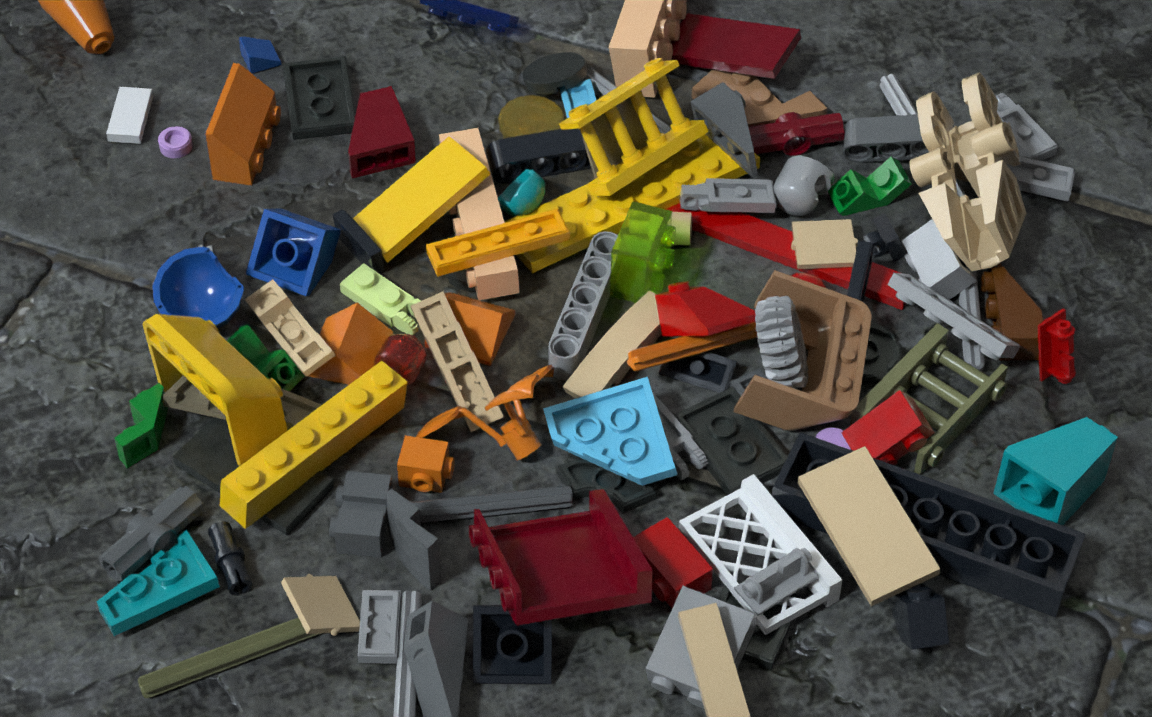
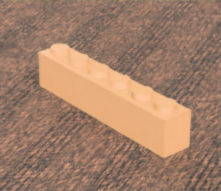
M478 128L439 134L440 143L450 136L485 165L490 172ZM491 172L485 180L449 210L450 215L456 214L457 217L453 219L455 236L505 223ZM514 256L465 269L469 288L475 287L478 301L519 293L518 269Z

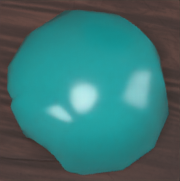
M526 169L498 197L500 208L512 217L532 213L540 207L545 196V182L536 171Z

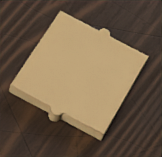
M851 219L792 222L793 241L791 249L795 250L797 269L853 267L858 239L854 238Z
M307 574L306 577L283 578L281 584L307 634L331 633L333 636H336L341 632H359L360 620L337 576L313 577V575Z

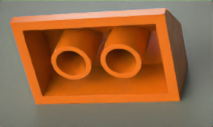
M233 63L207 128L206 140L213 180L252 186L256 173L262 171L263 153L265 149H269L271 146L272 129L274 125L277 126L279 124L281 107L276 106L275 92L238 63Z

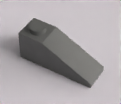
M722 82L692 100L691 106L694 120H704L709 131L706 135L752 178L758 175L754 149L744 110L746 103L742 95L737 90H731Z

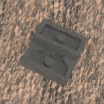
M390 489L386 493L389 532L393 547L409 572L431 591L441 582L438 538L421 527L420 508L393 489Z

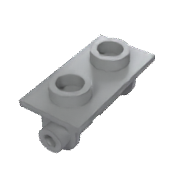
M795 548L760 572L748 577L745 581L735 586L734 590L759 616L816 580L818 575L809 567V562L812 561L810 552L806 548L801 550Z

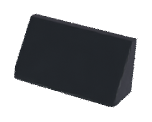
M704 352L662 364L658 374L720 393L729 389L730 381L734 379L739 364L735 360Z

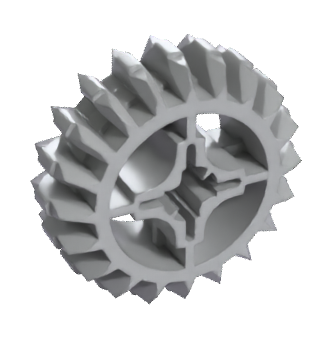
M772 296L766 298V300L758 301L755 309L757 341L766 377L769 380L794 389L806 387L809 378L808 359L801 323L799 322L798 313L793 301L789 296Z

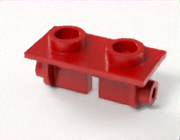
M1064 308L1038 325L1039 376L1041 381L1052 375L1060 383L1067 384L1076 376L1074 357L1070 355L1074 352L1075 328L1066 320V310Z

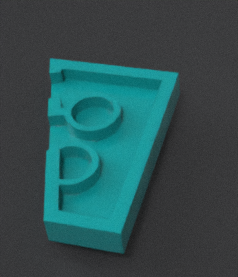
M187 530L177 537L178 543L166 553L161 550L151 558L152 564L140 574H130L97 601L99 612L114 636L220 587L216 574Z

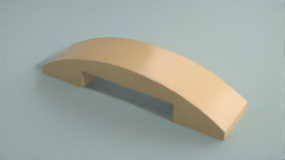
M273 279L245 299L277 343L306 377L335 356L332 349L314 331Z

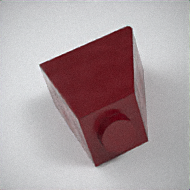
M392 86L360 93L348 149L352 178L416 163L414 138Z

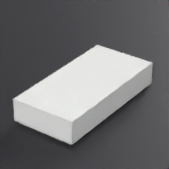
M119 87L106 133L108 142L141 144L153 100L152 89Z

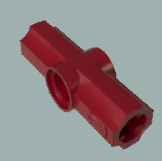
M788 112L778 117L775 123L749 127L755 154L783 150L786 155L798 156L807 152L812 145L843 141L845 135L843 119L840 113L802 118L799 113Z

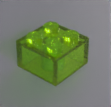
M632 201L611 251V297L636 303L649 290L655 294L661 293L665 281V274L663 272L665 269H671L675 256V250L670 249L676 235V227L672 226V211Z

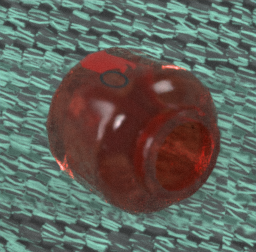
M392 334L385 339L376 354L374 366L383 361L408 382L407 385H410L419 375L427 356L420 341L415 336L410 334Z

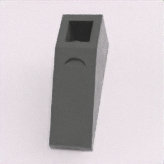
M430 601L408 615L404 651L423 717H458L460 713L461 683L464 678V655L468 643V619L434 601Z

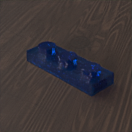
M420 0V4L430 6L428 11L430 13L447 17L448 11L459 14L457 19L459 21L476 25L478 19L488 22L487 29L505 33L506 27L516 29L519 20L518 16L460 0Z

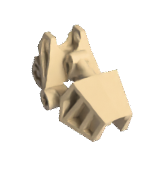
M980 72L962 79L964 102L969 106L972 121L959 127H953L954 121L937 93L930 92L916 100L920 132L929 152L910 160V170L917 185L922 188L932 184V188L920 192L919 195L943 240L971 271L991 268L1009 258L1026 216L1017 178L1006 165L1010 164L1014 167L1021 164L1018 146L1010 122H1003L997 113L998 100ZM956 179L970 182L979 198L970 200L967 195L959 197L957 195Z

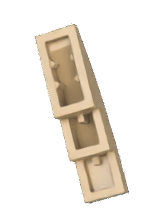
M649 290L607 331L564 384L563 388L566 393L574 398H579L609 389L612 384L618 386L631 368L627 364L628 353L631 350L653 345L662 334L655 293Z
M442 291L411 305V310L457 406L461 405L462 408L468 409L487 425L504 418L499 406H495L488 411L484 408L495 397L459 322L453 314L444 292ZM463 417L470 432L480 429L471 420Z

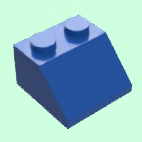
M281 208L264 209L246 275L265 282L273 279L279 287L309 296L332 263L341 229Z

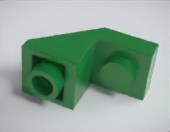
M891 156L868 177L852 169L849 170L830 187L828 193L839 214L846 216L887 206L912 183L899 160Z
M249 325L240 327L227 340L267 379L273 378L281 389L290 391L305 377L284 349L269 352Z
M160 383L148 390L141 391L135 398L129 401L133 421L136 425L126 428L121 434L114 437L119 460L127 468L154 453L159 448L168 407L163 406L165 391Z

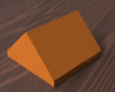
M452 292L444 293L478 362L491 366L514 319L515 310L478 301L477 299ZM425 339V348H429Z
M358 302L327 317L319 335L332 349L335 356L308 375V377L350 385L380 361L384 362L394 336L393 331Z

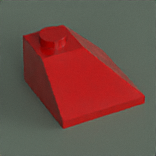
M688 281L668 285L669 291L655 295L662 336H709L755 322V310L704 286L690 287Z

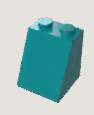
M1085 417L1009 445L1003 453L993 494L1015 509L1064 525L1105 481L1118 437L1112 434L1106 427Z

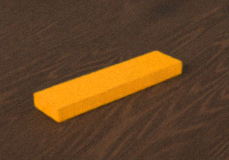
M557 208L426 244V250L435 273L439 277L570 240V231Z

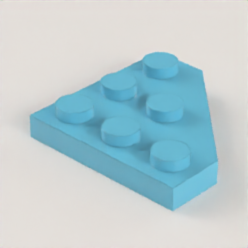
M648 377L543 408L554 446L642 486L677 475Z

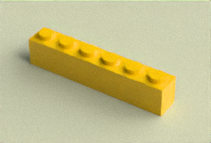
M380 361L223 478L220 485V507L242 527L248 528L296 491L317 472L324 470L401 411L405 405L408 382L386 363Z

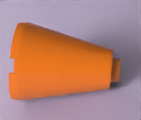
M38 0L41 7L86 52L102 54L110 49L115 37L104 0Z

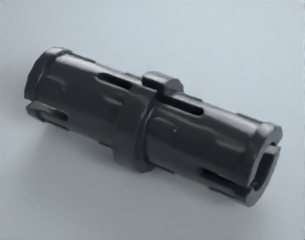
M221 521L222 533L218 523H214L209 527L208 535L216 551L215 563L217 568L223 571L231 595H239L238 584L241 587L242 593L245 594L250 591L253 584L244 565V551L241 547L237 546L229 522Z

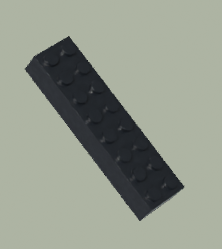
M800 432L773 486V498L794 522L828 534L799 486L798 477L853 451ZM873 458L940 567L939 575L1056 617L1079 558L1085 533Z

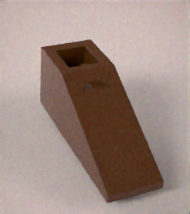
M1001 263L988 268L987 272H982L981 275L982 292L988 293L985 306L986 318L992 319V328L1020 345L1014 358H999V361L1039 360L1038 325L1043 322L1041 309Z

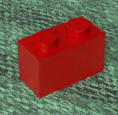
M899 390L841 433L852 451L865 446L872 458L896 466L898 459L908 452H914L922 448L926 444L927 439L935 432L914 399Z
M668 517L633 537L653 570L652 590L661 602L666 601L673 608L682 586L703 594L711 590L713 568Z

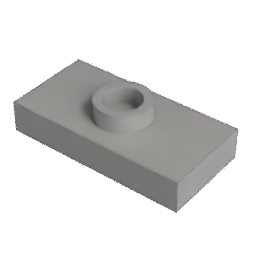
M362 590L358 663L397 664L401 604L400 590Z

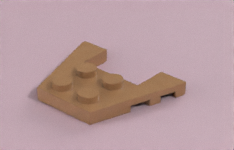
M712 69L692 88L693 99L722 82L731 90H737L746 103L744 110L748 127L775 123L778 117L788 112L799 113L802 118L827 114V107L811 91L781 103L753 75Z

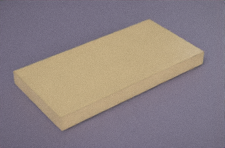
M865 446L798 477L799 486L871 606L939 575L940 567Z

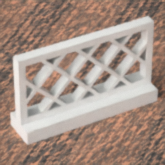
M754 474L742 480L741 488L679 521L680 530L709 563L713 571L727 586L741 606L752 613L755 612L734 590V587L739 585L737 582L738 574L753 576L768 567L769 557L780 559L795 548L800 550L806 548L810 552L812 561L809 562V567L818 575V578L806 585V587L811 590L813 595L806 599L787 597L778 603L783 605L781 613L768 620L763 613L759 616L755 613L756 624L765 635L822 603L829 607L839 601L842 585L841 577ZM738 503L747 513L745 520L724 516L726 509ZM702 522L717 525L714 537L698 534L693 527ZM725 526L743 530L741 542L719 538L721 527ZM747 532L763 533L768 538L767 547L745 543ZM717 547L738 551L736 563L720 561L715 555ZM743 552L765 556L763 568L741 565Z

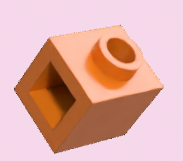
M405 435L397 463L399 486L413 488L420 492L433 491L442 493L445 479H452L455 458L449 457V443Z

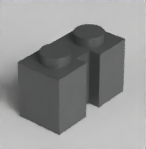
M347 471L344 485H338L336 507H339L338 516L332 515L329 527V537L335 538L337 554L382 557L388 526L386 493L392 489L391 475Z

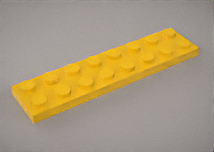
M704 134L611 196H592L586 184L540 205L532 213L513 217L505 221V223L558 208L570 231V240L516 255L534 273L588 248L594 235L606 231L618 234L629 229V220H648L654 211L667 209L680 203L682 185L705 183L706 178L737 179L748 173ZM754 153L758 169L760 168V157Z

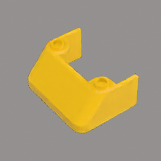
M155 314L143 321V329L158 383L164 387L166 392L184 375L226 416L236 461L239 466L288 431L280 399L283 397V392L279 384L273 378L267 379L226 341L212 321H205L201 317Z

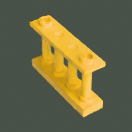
M656 58L649 61L643 66L644 71L590 105L584 104L572 109L568 113L570 117L559 123L561 130L580 129L599 170L596 173L598 177L587 184L592 196H611L709 132L704 120L690 121L689 118H685L666 77L667 73L680 66L677 60L663 61L662 58ZM653 82L672 121L670 125L671 130L665 134L660 133L641 91ZM630 98L648 137L646 141L647 146L642 149L635 148L616 105ZM604 113L623 152L622 162L616 166L610 164L591 121Z

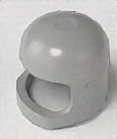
M801 155L792 156L785 163L773 186L776 205L789 215L806 216L817 207L819 203L818 195H823L829 191L835 180L834 173L817 160ZM823 176L825 178V184L815 185L818 177Z

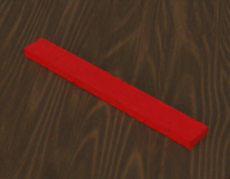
M680 203L665 209L673 212L692 213V230L798 271L815 275L824 281L845 289L849 287L853 267L797 269L795 250L791 249L793 234L790 230L742 212L681 209ZM872 262L865 296L903 310L906 303L895 296L897 291L887 285L893 273L900 272Z

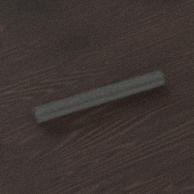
M565 485L415 501L411 503L420 508L421 523L473 518L474 509H480L483 516L571 507L573 505V493L571 487Z

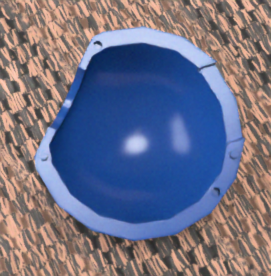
M207 247L184 249L169 257L158 270L152 286L154 304L160 314L201 317L205 321H212L217 329L228 324L239 311L244 295L243 285L235 276L232 277L223 268L215 254Z

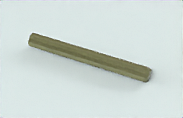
M298 617L140 676L138 678V685L143 697L150 698L317 634H307Z

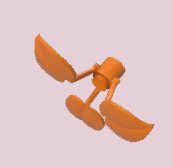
M552 364L538 369L533 374L522 378L484 407L488 411L495 406L504 404L511 420L501 427L503 435H500L472 412L462 408L460 405L431 419L422 427L416 437L423 438L443 427L451 420L466 417L492 436L500 447L507 444L517 461L523 459L537 450L542 444L526 419L520 399L533 398L535 384L542 378H553L554 367ZM511 401L514 402V405H515L517 414H516V412H515V410H514V408H513V406H512V404H511Z

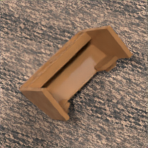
M774 270L755 301L754 308H756L758 301L766 300V298L772 296H789L793 301L798 313L799 322L801 323L806 349L809 350L807 357L809 369L808 382L806 387H803L802 391L754 375L736 403L734 412L788 431L848 418L859 402L872 319L871 311L865 303L858 299Z

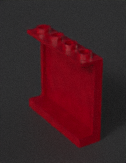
M604 489L589 491V511L488 527L480 509H474V525H469L471 546L478 548L482 568H488L491 586L494 590H499L502 608L504 611L510 612L516 626L652 602L653 570Z

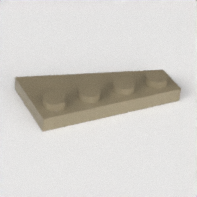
M184 375L163 395V406L226 420V416ZM282 389L283 397L280 399L287 430L321 406L319 403Z

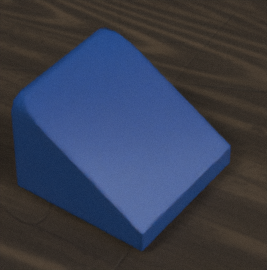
M239 37L241 55L251 73L281 65V61L271 41Z

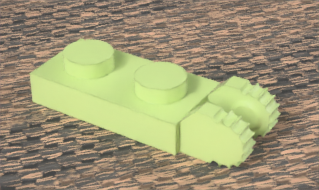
M363 263L340 283L341 293L354 302H358L367 311L389 326H395L408 336H412L418 331V325L407 313L415 317L411 310V305L421 300L418 298L414 299L413 296Z

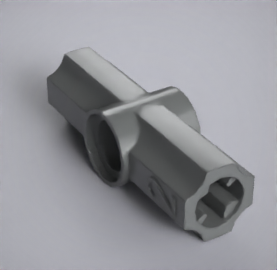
M180 486L154 510L145 509L137 513L128 524L126 534L98 557L100 565L113 580L122 582L159 551L162 550L166 553L176 542L177 534L204 511L203 503L190 488Z

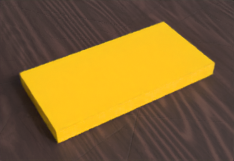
M449 136L353 219L381 249L382 257L388 263L490 175V172L485 165Z

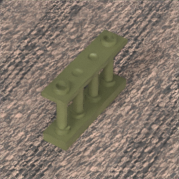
M938 323L858 403L852 413L850 422L851 426L899 390L907 394V390L913 384L915 386L919 384L957 407L958 410L947 420L914 399L930 426L938 430L922 448L915 451L918 455L914 473L920 475L929 466L932 468L936 467L943 458L945 449L992 400L997 402L1007 388L1005 378L1008 367L1001 364L990 377L948 351L949 347L946 346L949 330ZM934 363L936 365L942 363L979 388L968 398L928 373V369Z

